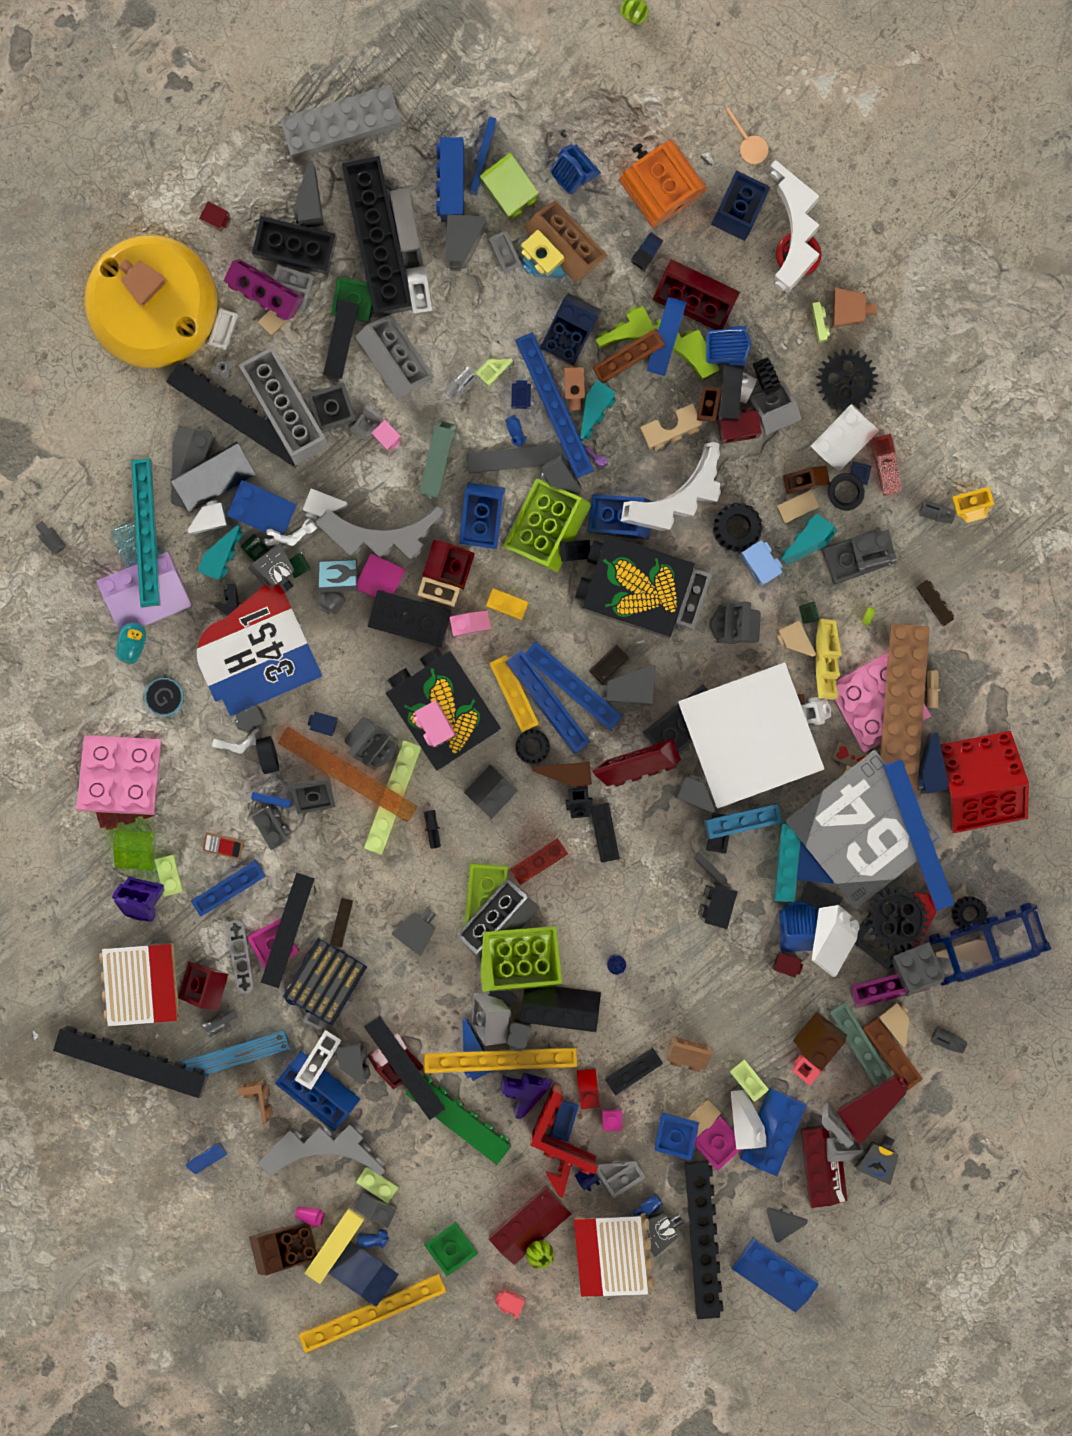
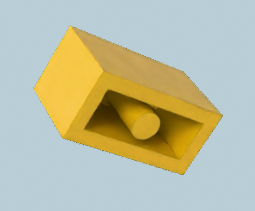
M493 588L486 607L522 621L529 602Z

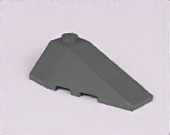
M179 425L173 441L172 478L208 458L215 437ZM172 484V504L187 509Z

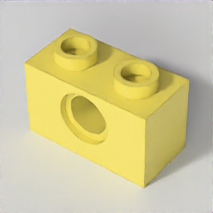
M539 230L535 231L521 245L522 255L528 261L531 259L536 264L534 267L541 275L545 273L548 277L564 262V256ZM544 250L547 253L546 257L538 258L536 256L537 251Z

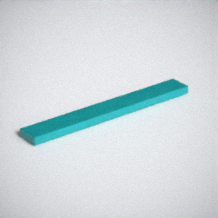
M150 458L131 460L140 606L142 608L160 606L152 460Z

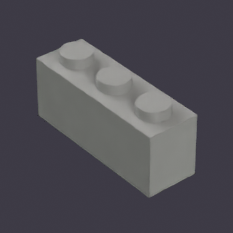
M693 569L675 625L694 630L712 574Z

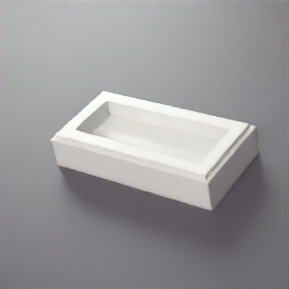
M219 308L208 345L227 351L238 318L237 313Z

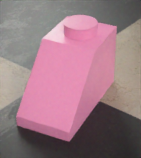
M488 610L449 617L454 637L491 629Z

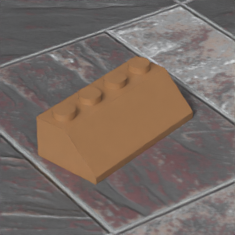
M556 200L536 212L524 227L530 235L539 230L564 256V262L560 266L576 283L586 277L608 256Z

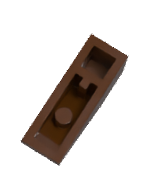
M590 762L532 767V771L570 786L584 788L592 785Z

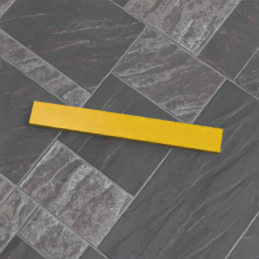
M576 1048L424 1054V1073L577 1067Z
M440 1273L383 1297L377 1307L369 1303L300 1333L298 1337L305 1353H308L447 1292Z

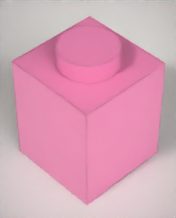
M386 420L371 432L374 438L387 451L390 449L394 451L401 444V436Z

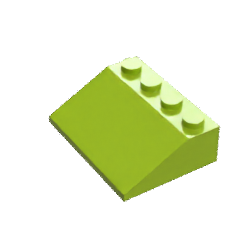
M536 478L502 547L558 573L563 563L561 562L560 542L574 541L591 504L575 494L552 487L549 483Z
M556 926L483 932L481 959L482 991L492 992L563 984Z

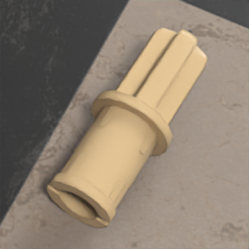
M937 670L927 671V689H925L927 691V708H939L938 691L940 689H938L939 672Z

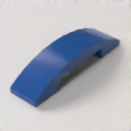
M668 297L658 330L666 346L651 354L647 367L648 372L665 376L687 302Z

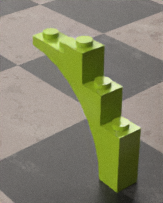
M635 306L628 310L629 314L626 315L628 323L625 324L623 321L615 325V329L611 332L607 330L597 335L598 338L595 343L600 349L612 343L636 341L655 328L659 330L661 319L655 322L656 326H653L644 306L640 308ZM691 329L685 332L682 338L679 332L677 333L672 351L682 357L694 369L701 381L719 373L720 369L717 364H708L706 362V342L699 329L696 331Z

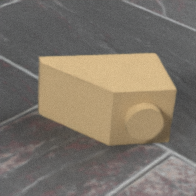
M800 621L777 631L778 636L776 638L781 647L784 646L785 649L808 657L816 655Z
M894 1001L879 1013L877 1017L904 1048L907 1044L909 1017L906 1013L909 1011L902 1003L898 1005Z

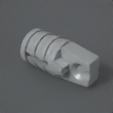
M465 366L452 379L444 392L452 400H455L478 377Z

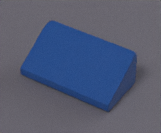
M218 1142L190 1160L186 1167L192 1173L198 1174L226 1156L227 1152L221 1142Z

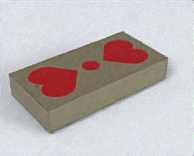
M838 741L831 759L853 767L865 758L868 753Z

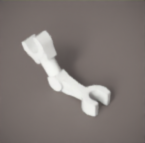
M309 518L304 522L302 528L292 535L285 536L273 529H267V535H272L273 537L271 539H264V542L269 546L278 545L279 542L293 546L306 533H312L317 527L312 519Z
M259 728L254 729L248 736V739L239 745L214 738L212 747L229 749L239 754L243 753L250 746L256 745L255 733L260 730Z

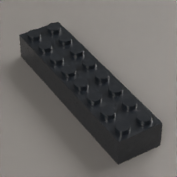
M380 156L342 163V171L374 318L412 310Z

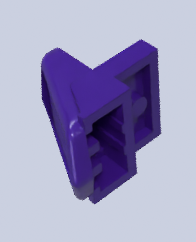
M128 877L124 884H119L112 898L125 916L135 920L152 922L156 917L155 905L164 892V885Z
M527 1073L522 1074L521 1080L502 1075V1094H505L508 1098L516 1099L514 1106L515 1118L522 1119L548 1091L553 1082L552 1079Z

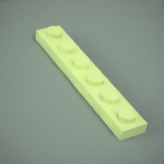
M403 741L364 849L383 854L420 754V746Z

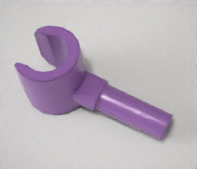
M588 446L585 447V450L593 457L599 468L608 465L604 455L598 458Z

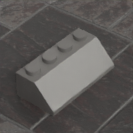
M392 314L366 325L355 336L397 399L409 395L434 378Z

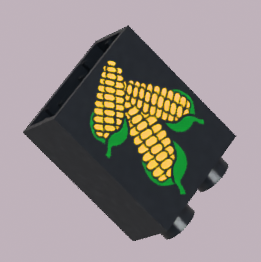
M606 535L604 543L593 540L587 562L596 565L592 580L581 577L575 599L584 601L582 610L669 639L672 635L695 563L610 535Z
M439 647L431 650L419 659L424 668L412 676L407 668L390 677L387 681L392 689L386 692L391 703L436 771L501 730L500 725L452 652L448 651L443 654ZM435 700L439 702L457 735L439 747L428 745L423 736L426 733L424 728H419L413 718L416 716L415 711Z

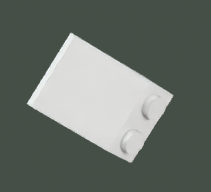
M839 905L819 908L812 961L832 977L838 974L857 940L859 921Z

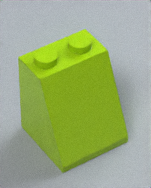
M511 153L480 175L482 187L508 220L512 217L516 219L523 213L522 210L526 206L531 207L538 201L539 192Z

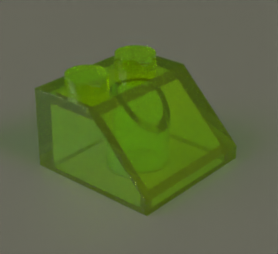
M115 830L113 844L115 868L153 870L156 832Z

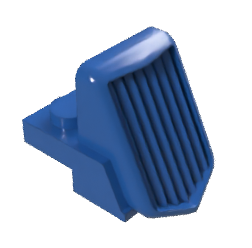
M570 144L562 148L557 156V161L550 170L557 183L568 194L575 193L581 185L590 182L601 174L577 144Z
M734 326L729 329L708 331L706 334V362L708 364H728L745 367L746 358L751 347V340L746 331V326Z
M796 900L786 905L783 910H779L781 952L813 951L818 909H815L811 904Z

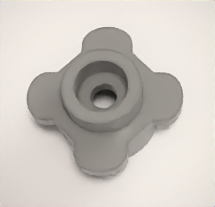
M219 356L216 358V363L211 368V372L226 379L233 368V363Z

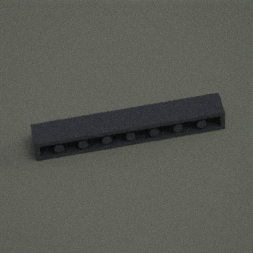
M187 363L184 365L177 364L166 381L170 386L292 467H297L267 416L260 417L257 415L258 411L250 405L245 407L241 404L242 400L237 396H228L225 394L226 389L218 384L213 386L209 383L210 379L202 373L198 376L193 372L195 369Z
M67 1025L66 1028L63 1027L59 1030L53 1049L55 1052L196 1098H200L203 1095L209 1074L204 1073L205 1070L202 1068H187L186 1063L180 1061L173 1063L168 1061L169 1058L161 1055L154 1057L150 1055L149 1051L143 1049L136 1051L128 1044L121 1043V1045L113 1043L114 1040L103 1037V1039L96 1038V1034L91 1032H77L78 1028Z

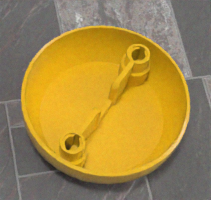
M140 235L114 245L97 261L88 277L85 288L86 317L97 341L106 351L120 361L139 368L157 369L169 367L191 357L210 336L217 317L218 293L213 276L206 263L185 244L165 236ZM126 259L133 266L138 261L143 262L167 280L165 285L143 308L121 281L126 274L119 269V266ZM109 272H111L114 276L110 277ZM184 330H186L191 335H185Z

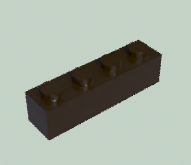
M925 580L916 588L941 625L945 626L954 620V614L946 608L947 604L944 600L940 599L939 592L933 589L934 585L932 582Z
M341 898L330 945L342 948L354 900Z

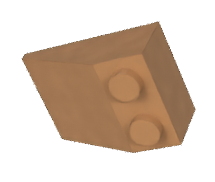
M672 1036L667 1061H670V1065L681 1067L683 1064L689 1066V1070L700 1072V1069H706L713 1051L709 1045Z

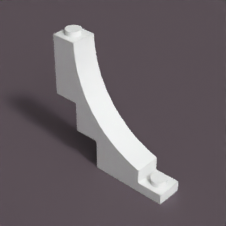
M775 160L770 165L769 173L775 181L781 182L778 185L777 193L781 197L789 216L791 241L787 258L775 275L773 282H775V286L780 291L789 293L819 257V253L807 244L819 228V224L807 215L818 202L819 195Z

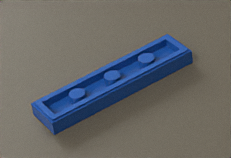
M494 117L488 118L470 186L471 195L477 196L481 184L480 175L484 173L497 123Z
M257 860L195 897L191 902L201 917L265 878L266 875Z

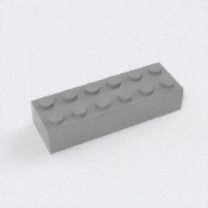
M390 85L280 118L293 160L402 127Z
M273 347L239 364L242 374L295 466L329 447L326 438Z

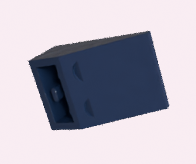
M568 293L564 297L540 348L574 366L602 310Z

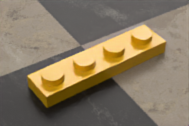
M505 655L489 664L521 732H524L539 725L518 679L505 662L508 660V657Z

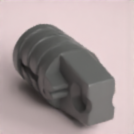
M924 499L919 516L937 522L952 524L956 511Z
M43 521L36 525L37 530L41 534L38 537L48 547L53 556L67 546L60 539L59 535L56 534L57 532L53 527L48 528Z
M222 1011L215 1017H212V1019L202 1022V1025L209 1038H211L218 1032L231 1027L229 1022L238 1016L235 1011L227 1015Z
M938 1026L931 1037L932 1043L963 1054L967 1047V1041Z

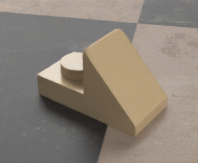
M707 1099L687 1119L700 1122L697 1133L698 1137L706 1128L709 1129L721 1112Z

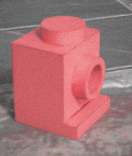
M802 1055L795 1060L794 1064L796 1066L792 1070L809 1086L822 1072Z
M504 1288L502 1293L499 1292L494 1303L498 1304L502 1312L506 1314L513 1313V1318L517 1319L525 1303V1298Z

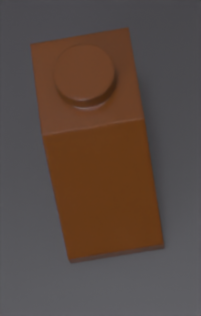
M703 386L697 413L698 421L716 422L719 419L722 388Z
M826 466L810 467L783 475L787 494L830 484Z

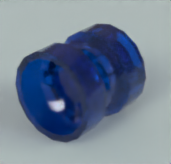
M614 954L608 958L607 968L612 974H621L626 969V961L621 955Z

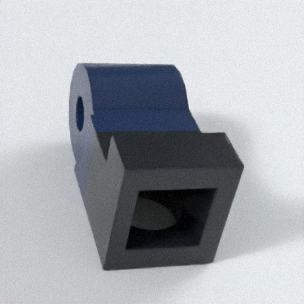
M650 232L631 258V263L645 272L664 240Z

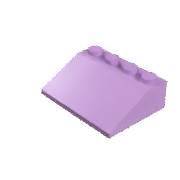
M166 552L158 555L160 606L144 608L140 606L138 564L97 580L101 594L119 632L125 624L134 622L146 626L192 607L171 553Z

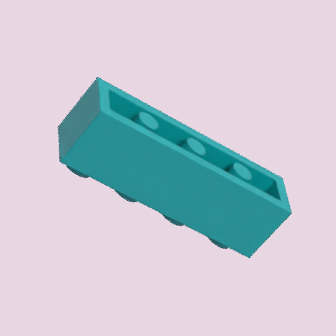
M783 823L780 824L773 900L795 902L800 839L788 824Z

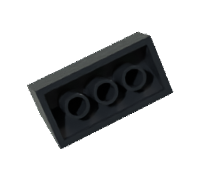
M558 986L525 988L520 1022L596 1032L601 992Z

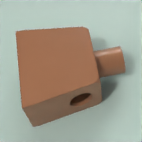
M126 259L119 266V269L126 274L121 279L122 283L142 308L167 282L164 276L141 261H138L133 266Z
M835 288L833 291L832 328L863 324L865 322V315H876L877 304L866 303V294Z
M564 367L565 399H569L570 410H581V398H585L584 367ZM574 385L578 386V392L575 394L571 393V387Z

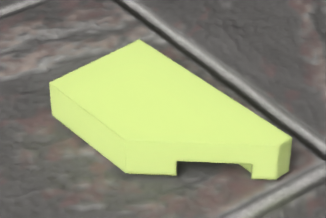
M488 359L475 374L490 387L513 363V360Z

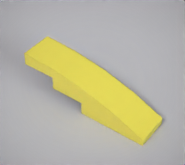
M818 620L815 659L819 698L831 700L839 697L836 679L840 677L837 659L842 656L837 625L834 620Z
M348 1208L304 1274L321 1284L364 1221V1218Z

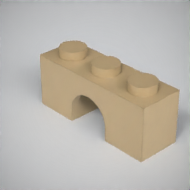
M693 403L675 411L677 426L672 430L662 428L658 419L640 427L639 430L649 450L654 449V451L665 447L664 443L671 441V443H675L681 440V436L686 433L692 435L700 431L699 427L702 426V423L697 420V412Z

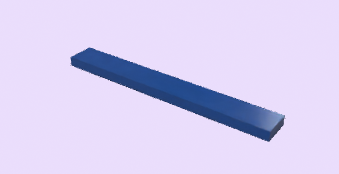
M533 332L516 339V344L576 479L594 472Z
M899 759L883 765L935 910L938 911L955 904L903 760Z

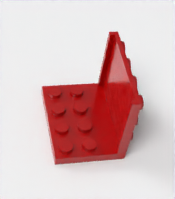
M1011 731L940 744L951 796V829L953 833L1028 819L1029 781Z
M554 1082L531 1133L530 1146L544 1151L543 1155L551 1159L555 1157L562 1159L561 1163L572 1167V1165L578 1166L580 1168L579 1171L590 1175V1173L596 1174L598 1169L595 1161L596 1155L560 1139L550 1137L549 1134L545 1133L547 1126L551 1127L554 1122L555 1108L559 1109L563 1101L561 1085Z

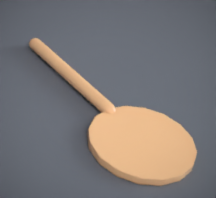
M727 107V113L745 138L740 147L742 158L750 164L763 162L768 155L767 142L759 136L748 137L731 110Z

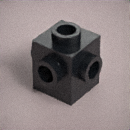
M588 787L568 789L569 799H566V811H570L571 818L590 817V809H593V799L588 797Z

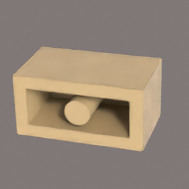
M423 577L418 597L455 608L461 589Z

